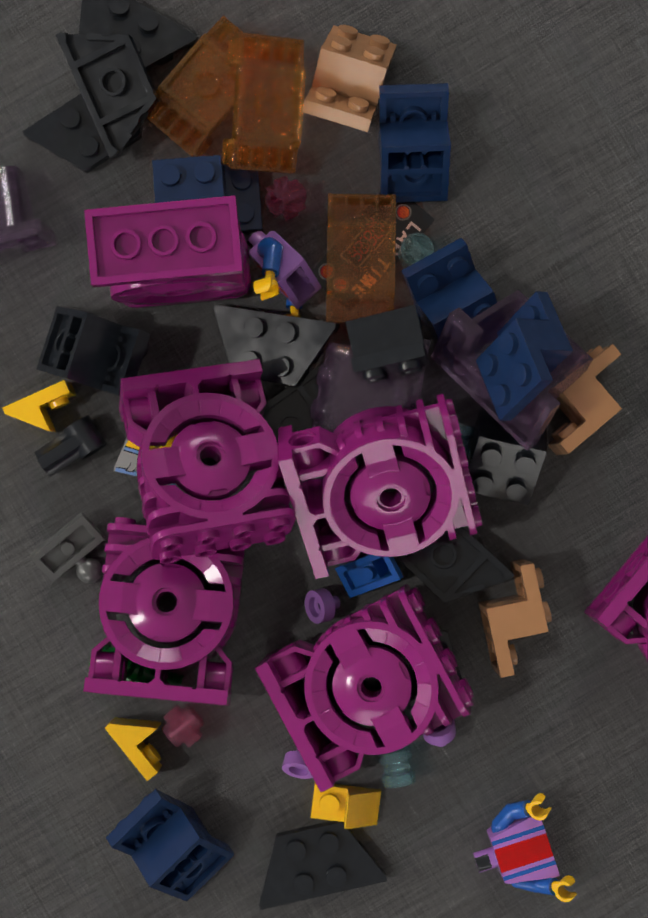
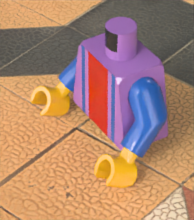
M262 231L253 233L247 242L251 248L249 255L265 276V278L253 282L255 293L260 294L261 301L277 296L280 291L287 299L286 308L290 309L291 312L285 315L301 318L299 309H302L303 304L320 290L322 286L305 259L276 231H270L267 235Z
M538 793L532 801L523 800L506 804L493 819L491 827L486 830L492 847L473 853L479 873L498 867L505 884H511L515 888L534 893L556 895L560 901L570 902L577 893L567 891L564 885L572 886L575 883V879L570 875L564 876L560 881L555 878L560 876L542 822V820L546 819L552 808L544 809L538 805L544 801L546 796Z

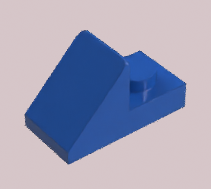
M364 554L357 557L356 560L342 563L335 568L350 598L398 581L404 577L394 557Z

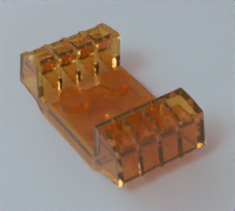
M223 15L207 33L200 37L158 86L156 92L160 101L147 119L190 156L199 157L213 143L211 134L251 87L254 86L258 90L273 72L275 58L269 55Z
M238 32L230 38L227 65H236L232 139H223V164L230 169L295 174L298 148L302 137V110L305 93L304 40Z
M328 193L326 322L346 323L345 321L394 310L396 194Z

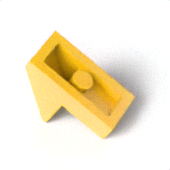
M62 380L2 407L6 415L44 430L56 432L46 408L50 407L51 411L69 404L68 398L76 395L71 382Z
M115 717L106 725V731L146 781H148L158 773L162 764L159 762L161 757L158 751L150 743L146 745L143 740L156 731L161 722Z
M314 783L310 818L344 822V829L377 825L381 790L334 784L333 787L320 792L316 783Z

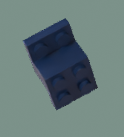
M448 83L379 85L378 144L381 166V203L448 200L451 141L447 122Z
M221 155L152 160L155 203L235 195L241 232H263L258 163L224 165Z
M462 238L401 270L420 319L437 340L444 361L450 370L482 354L498 337L497 332L505 323L495 293L475 269L468 246Z
M536 291L497 332L498 337L476 359L499 421H511L553 381L550 373L573 352L548 292Z
M157 789L145 796L141 803L126 818L122 819L106 837L112 848L132 856L149 887L186 902L235 855L228 844L209 834L191 806Z

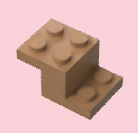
M333 25L321 47L312 87L305 98L302 112L368 132L379 106V85L385 84L397 44L390 43L388 38L381 35L367 36L358 33L356 28L349 25Z
M613 344L604 348L600 345L594 349L591 348L576 361L580 365L577 369L572 367L568 371L565 370L551 382L554 388L549 392L556 393V405L571 421L569 424L567 422L551 434L554 440L548 446L555 455L571 453L622 409L595 377L621 355Z
M525 559L510 562L512 573L515 575L513 578L517 592L516 595L478 602L491 666L501 678L515 675L513 665L518 664L515 646L510 644L509 640L549 632L547 622L552 621L547 601L542 602L540 588H544L540 567L535 568L534 563Z

